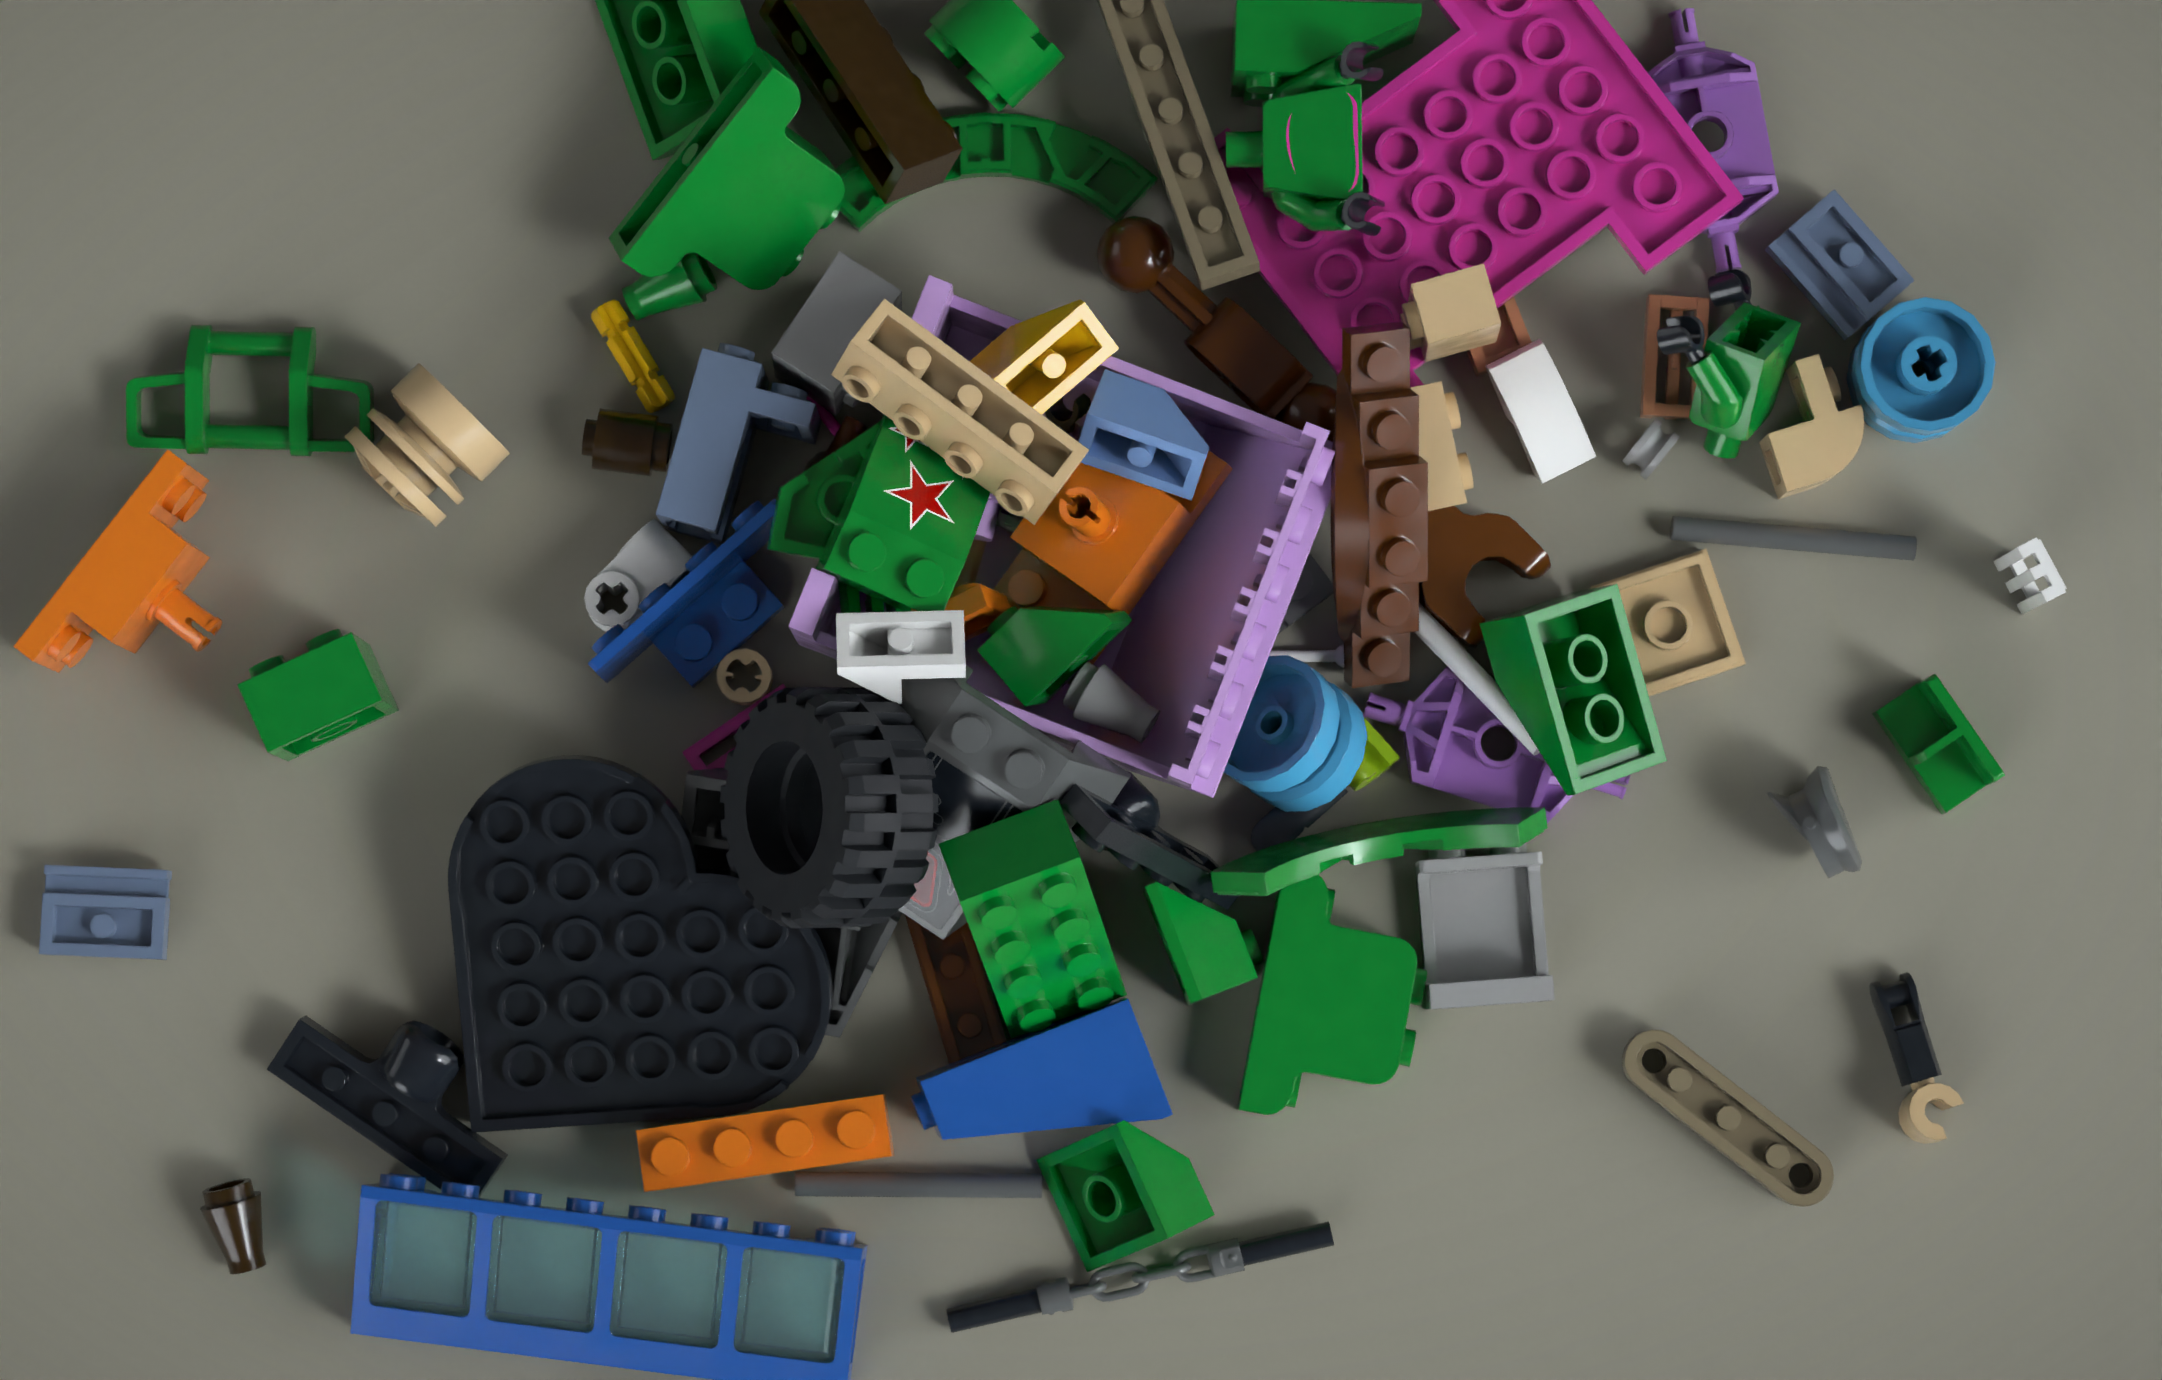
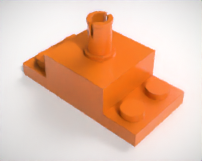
M1208 451L1191 501L1080 463L1036 524L1033 525L1023 518L1010 538L1023 547V549L993 590L1006 595L1010 608L1016 606L1018 610L1020 608L1053 606L1125 611L1129 615L1233 468L1221 458ZM1105 647L1089 661L1091 664L1095 663Z
M167 449L13 647L31 661L60 673L65 665L72 668L85 656L93 643V639L89 636L93 629L110 642L136 654L161 622L189 643L195 651L200 652L211 640L195 629L192 623L195 621L206 631L216 635L223 622L183 592L210 557L172 528L179 519L182 522H187L199 510L207 496L202 489L209 480Z

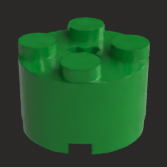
M948 0L928 20L932 26L924 33L958 70L966 62L973 67L965 77L999 112L1008 104L1014 108L1065 58L1061 51L1039 32L1040 29L1012 0Z

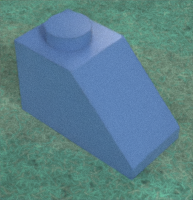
M1107 369L1104 370L1079 438V443L1089 449L1081 463L1192 501L1210 448L1164 389Z

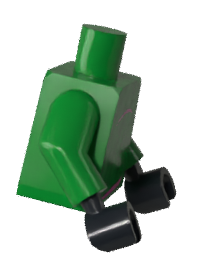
M1360 41L1352 42L1346 46L1342 55L1322 61L1277 87L1271 99L1262 102L1263 131L1226 132V168H1263V196L1272 199L1278 211L1311 231H1348L1353 228L1370 236L1380 233V226L1364 221L1365 214L1371 207H1384L1385 203L1363 192L1361 84H1352L1355 79L1377 81L1382 78L1383 69L1376 67L1363 68L1364 56L1370 51L1379 49V46L1376 44Z
M1738 269L1719 272L1708 279V290L1715 307L1734 304L1736 311L1707 339L1705 349L1702 347L1705 338L1703 323L1697 317L1685 315L1667 318L1666 323L1668 327L1659 328L1657 331L1658 345L1664 354L1686 353L1689 360L1685 367L1696 383L1689 418L1693 424L1708 429L1703 445L1704 449L1714 456L1727 459L1737 457L1742 441H1747L1770 416L1801 322L1762 309L1759 305H1752L1750 302L1752 295L1750 278L1745 272Z

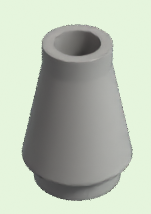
M1086 662L1074 678L1063 700V705L1074 711L1073 718L1129 736L1140 743L1147 738L1160 714V710L1149 705L1105 664L1098 668L1090 662Z

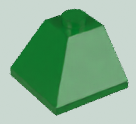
M1158 882L1144 887L1143 894L1187 1006L1258 978L1254 966L1264 963L1251 928L1240 932L1235 919Z
M1125 1120L1036 1160L1087 1272L1166 1240L1215 1215L1190 1159Z

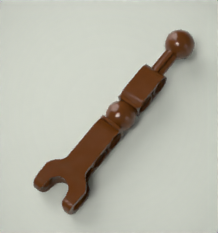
M1131 216L1119 219L1107 227L1099 240L1096 256L1099 269L1108 283L1121 291L1131 293L1148 291L1192 332L1184 340L1188 349L1253 411L1300 430H1303L1306 422L1329 430L1327 440L1333 442L1337 390L1326 384L1310 382L1313 375L1233 300L1225 297L1216 305L1173 265L1174 249L1172 241L1161 225L1150 218ZM1455 506L1428 511V581L1419 582V602L1462 645L1476 648L1484 639L1479 623L1485 622V618L1475 609L1466 595V578L1472 566L1480 561H1498L1512 569L1521 578L1530 580L1542 577L1551 568L1549 556L1509 516L1496 513L1474 516L1464 514Z

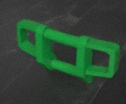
M191 325L184 372L138 376L128 381L126 385L127 443L134 448L186 449L187 454H208L209 448L290 450L291 456H311L312 452H356L353 445L347 439L313 438V387L355 393L359 398V430L372 443H374V422L367 414L374 409V389L371 383L365 380L314 374L316 360L315 327H295L294 332L213 331L211 325ZM213 355L290 357L289 426L210 424V372ZM185 384V436L146 434L142 430L141 394L143 389Z

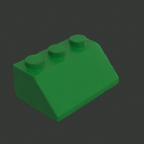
M595 0L652 160H661L675 154L758 48L741 0Z

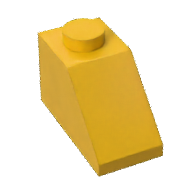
M1079 299L1010 326L972 358L970 362L1042 415L1115 353L1119 347L1086 303Z

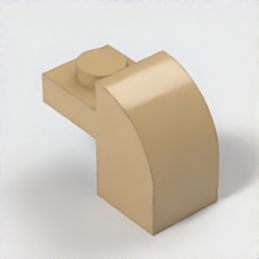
M1819 354L1797 360L1786 370L1803 423L1768 433L1759 442L1778 499L1816 488L1832 479L1851 462L1863 438L1864 415L1862 406L1857 405L1842 411L1837 410L1835 403L1841 401L1840 386L1832 367L1823 368Z

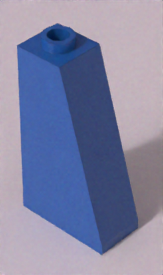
M1125 997L1112 1000L1100 1009L1086 1010L1052 1023L1044 1030L1026 1033L918 1076L915 1079L920 1092L910 1096L923 1130L934 1127L937 1135L942 1140L1116 1124L1123 1120L1126 1122L1158 1120L1173 1115L1129 999Z

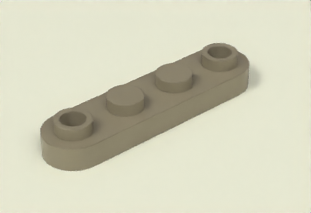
M1648 1030L1636 1034L1626 1044L1622 1054V1067L1628 1080L1783 1202L1794 1206H1811L1819 1203L1828 1195L1833 1185L1834 1171L1825 1153L1675 1036L1662 1030ZM1649 1049L1659 1051L1663 1057V1065L1655 1073L1648 1072L1642 1065V1056ZM1797 1163L1804 1164L1809 1170V1180L1802 1187L1794 1186L1789 1179V1171Z

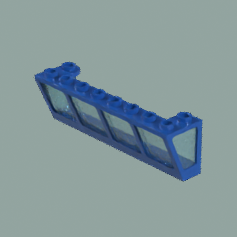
M400 1173L380 1174L379 1183L366 1184L361 1187L350 1334L712 1380L851 1379L868 1245L855 1243V1231L819 1227L815 1231V1238L801 1239L790 1237L791 1225L754 1221L752 1232L727 1229L728 1217L691 1213L690 1224L665 1221L666 1209L629 1205L628 1217L604 1214L603 1201L567 1197L566 1208L541 1206L542 1194L509 1189H505L503 1201L479 1198L480 1186L443 1181L441 1193H438L435 1190L425 1189V1177Z

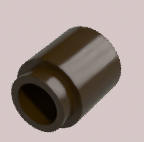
M600 408L597 420L586 419L582 440V455L592 456V469L651 476L652 471L667 472L673 424L659 422L658 416Z

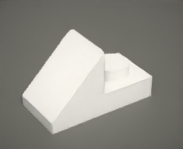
M964 610L836 613L838 675L898 704H902V679L966 678Z

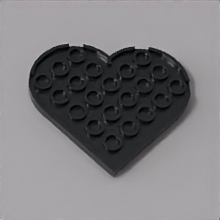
M585 755L547 757L514 769L491 785L470 809L458 829L449 858L448 893L471 1133L718 1117L741 1113L767 1103L788 1089L789 1085L803 1073L819 1050L827 1030L833 999L832 976L827 954L819 935L814 928H788L780 926L774 920H769L752 906L753 901L742 893L737 884L740 878L738 873L721 869H699L692 837L676 807L658 787L632 769L610 760Z

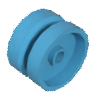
M1923 297L1898 303L1863 332L1850 353L1846 381L1852 405L1862 406L1864 421L1868 426L1889 439L1919 443L1941 438L1978 411L1992 388L1996 361L1990 337L1974 315L1951 301ZM1914 363L1920 364L1925 368L1926 373L1917 377L1912 371L1911 366Z
M1288 655L1269 656L1223 773L1236 782L1248 787L1252 793L1265 802L1286 812L1310 811L1331 802L1351 783L1363 761L1367 741L1363 712L1347 693L1335 684L1326 681L1323 675L1308 664Z

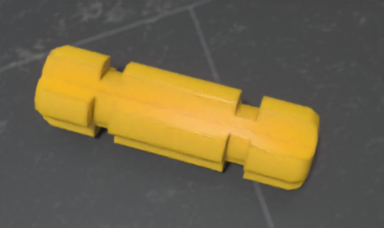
M613 299L598 306L591 313V319L601 336L608 337L609 340L606 344L631 386L636 385L638 387L635 392L646 411L653 413L668 406L675 399V394L664 375L658 376L657 372L660 369L635 327L628 326L630 319L620 302Z

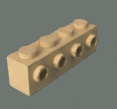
M885 298L850 341L831 374L842 383L845 390L852 397L861 402L870 403L893 420L895 426L902 434L913 440H920L943 457L946 464L955 473L965 478H971L993 494L1005 510L1014 515L1023 516L1033 525L1036 524L1089 451V449Z

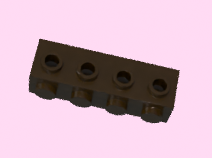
M765 0L759 11L760 16L884 204L943 183L963 148L957 141L955 131L948 122L943 120L925 93L921 80L916 74L911 72L893 45L891 35L885 27L879 24L865 1Z

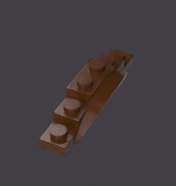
M1402 322L1342 328V369L1337 376L1332 450L1336 452L1331 466V564L1338 635L1344 643V681L1352 688L1410 681V632L1419 631V582L1428 581V462L1419 456V395L1410 389V328Z

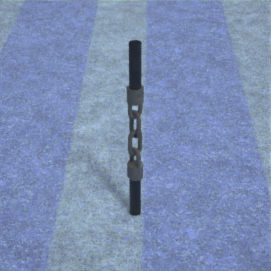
M1329 1221L1238 1242V1238H1233L1183 1250L1175 1257L1173 1264L1146 1269L1137 1262H1128L1097 1270L1091 1276L1089 1283L1071 1287L1067 1278L1063 1277L1056 1279L1054 1282H1043L1041 1285H1037L1035 1289L948 1308L946 1311L951 1333L1041 1312L1042 1315H1053L1057 1311H1071L1074 1308V1298L1092 1295L1102 1302L1136 1296L1147 1289L1150 1281L1176 1275L1180 1280L1190 1283L1245 1271L1244 1266L1334 1246ZM1207 1254L1209 1270L1186 1273L1192 1267L1189 1262H1184L1186 1259ZM1130 1271L1137 1272L1131 1277L1134 1283H1139L1137 1286L1108 1293L1102 1292L1107 1288V1283L1100 1281L1102 1278Z

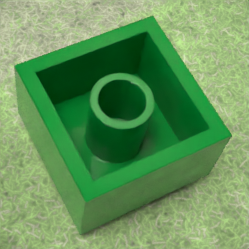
M340 629L323 633L305 644L308 649L307 653L287 662L283 655L264 660L248 670L252 678L237 684L268 753L290 761L399 711L370 644L352 632L342 636Z

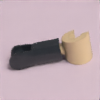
M1906 972L1900 974L1899 981L1882 986L1879 981L1872 982L1869 985L1870 996L1886 1036L1901 1086L1910 1085L1912 1089L1901 1102L1898 1112L1899 1124L1904 1133L1913 1141L1928 1144L1945 1140L1947 1137L1943 1127L1928 1120L1925 1115V1107L1929 1102L1943 1111L1964 1104L1960 1095L1950 1086L1935 1083L1934 1077L1940 1076L1942 1073L1927 1030L1914 980L1910 973ZM1906 1005L1911 1022L1896 1026L1890 1009Z

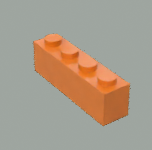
M886 1094L636 1130L644 1192L894 1156Z

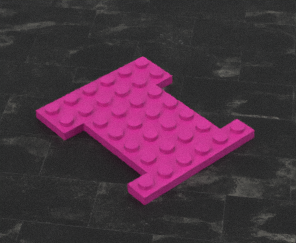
M1433 0L1457 33L1362 103L1363 192L1385 203L1384 207H1371L1366 212L1364 221L1380 226L1381 230L1378 235H1366L1353 228L1348 231L1309 230L1278 211L1272 199L1263 196V173L1259 168H1226V132H1231L1229 128H1226L1214 137L1260 263L1259 274L1337 376L1342 369V328L1402 322L1400 314L1403 313L1402 304L1408 303L1410 287L1413 283L1484 263L1498 309L1606 227L1643 275H1645L1743 201L1744 197L1592 0ZM1421 347L1410 350V388L1424 385L1414 372L1425 363Z

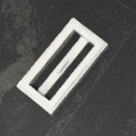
M2037 537L1993 561L1999 572L2008 567L2011 568L2015 577L2005 582L2009 592L2012 593L2021 588L2027 599L2016 604L2022 615L2066 593L2065 589L2067 588L2041 539L2038 540ZM2033 555L2038 565L2028 570L2023 559ZM2044 576L2049 587L2039 591L2034 581Z

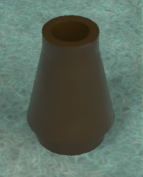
M251 1179L233 1180L202 1191L205 1205L200 1210L227 1261L230 1274L245 1273L265 1266L261 1192L254 1191Z

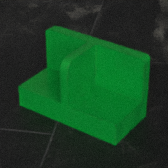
M1936 674L1922 679L1872 713L1941 814L1947 813L1986 785L1995 783L2005 776L1999 764Z

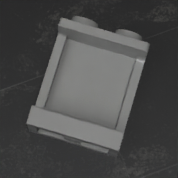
M1526 843L1520 847H1491L1490 855L1466 857L1465 849L1428 850L1429 860H1421L1415 863L1423 969L1427 970L1425 985L1426 1010L1555 1000L1553 975H1549L1540 874V865L1543 864L1542 852L1527 853Z

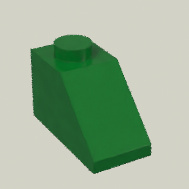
M1013 606L1004 611L989 625L987 631L991 637L977 651L1024 706L1042 704L1051 699L1080 671L1086 662L1092 660L1133 620L1125 611L1053 606L1020 608L1018 610L1016 606Z

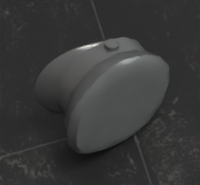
M1817 766L1808 776L1803 789L1789 796L1768 791L1767 795L1780 812L1810 843L1828 878L1843 871H1860L1862 859L1827 767Z

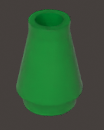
M688 253L668 273L659 277L642 275L632 284L623 287L622 293L632 315L639 321L650 315L706 302V294L717 290V284L707 260L696 253Z

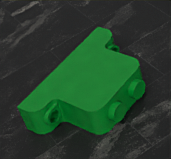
M759 46L609 236L608 239L620 260L638 273L647 277L662 276L671 271L686 254L696 253L745 287L752 290H765L775 285L782 276H788L797 268L802 260L806 245L819 229L827 228L837 217L845 191L843 180L821 150L787 127L801 104L799 89L782 64Z
M1320 875L1296 882L1277 891L1237 1110L1270 1115L1281 1111L1285 1106L1295 1108L1302 1073L1376 1085L1390 1080L1395 1075L1399 1065L1410 1066L1416 1030L1406 1029L1410 1004L1421 1006L1427 970L1417 968V955L1414 948L1401 938L1331 924L1335 889L1327 888L1325 881Z

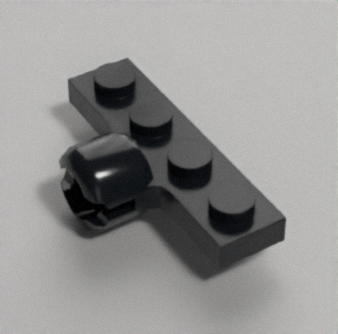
M1127 771L1131 776L1113 803L1077 784L1060 801V804L1077 821L1071 828L1072 831L1099 853L1103 849L1109 851L1117 860L1132 870H1135L1140 865L1158 883L1169 887L1173 882L1184 895L1200 903L1206 898L1228 910L1240 896L1213 893L1211 871L1220 866L1208 854L1170 835L1158 826L1160 819L1158 800L1131 772Z
M306 1015L298 1020L267 1068L268 1071L417 1174L425 1177L426 1180L439 1189H442L443 1181L480 1186V1198L508 1156V1154L479 1134L471 1133L469 1127L448 1114L443 1108L442 1096L464 1063L463 1053L449 1037L422 1022L413 1020L400 1026L380 1057L375 1060L364 1056Z

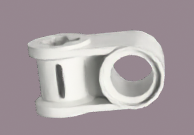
M656 519L648 522L622 547L617 556L586 587L584 596L586 610L595 626L604 632H607L617 624H620L624 630L643 614L638 606L653 590L663 583H667L672 589L690 573L686 569L685 564L692 555ZM607 590L615 596L625 591L626 594L623 600L627 608L626 611L619 615L615 610L611 609L602 614L601 611L604 608V604L600 596Z

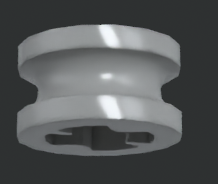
M1655 418L1622 460L1627 466L1632 463L1637 464L1641 468L1640 476L1645 480L1680 438L1675 432L1665 434L1661 430L1662 422Z

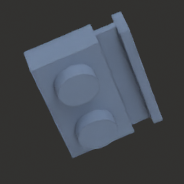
M1835 189L1765 249L1769 256L1844 341L1915 281Z
M44 865L46 878L45 892L42 894L39 954L167 960L170 914L169 885L170 880H172V871Z

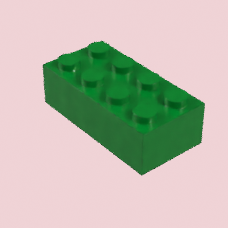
M1058 799L939 843L959 902L1011 1038L1027 1032L1044 1030L1053 1022L1086 1010L1100 1009L1112 1000L1127 995L1081 857Z

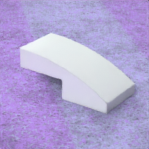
M1540 339L1485 366L1505 416L1514 425L1532 471L1542 484L1596 457L1563 380L1544 343Z

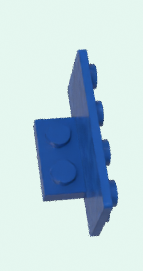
M773 499L765 507L760 501H756L746 508L732 522L731 526L736 532L719 547L713 542L706 544L685 564L686 569L690 572L672 589L667 583H663L639 604L638 608L643 614L625 630L620 624H617L602 635L591 648L597 655L588 662V665L608 683L649 646L654 644L693 688L696 687L719 666V663L726 654L740 648L785 608L745 563L769 541L777 500Z

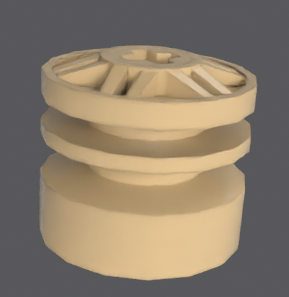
M418 363L391 390L395 401L403 410L405 416L398 423H395L383 413L372 409L367 416L386 434L376 445L356 426L344 437L353 445L362 468L405 510L428 519L437 527L447 516L428 496L439 486L459 505L464 500V497L449 475L459 467L473 478L482 482L510 453L430 372Z

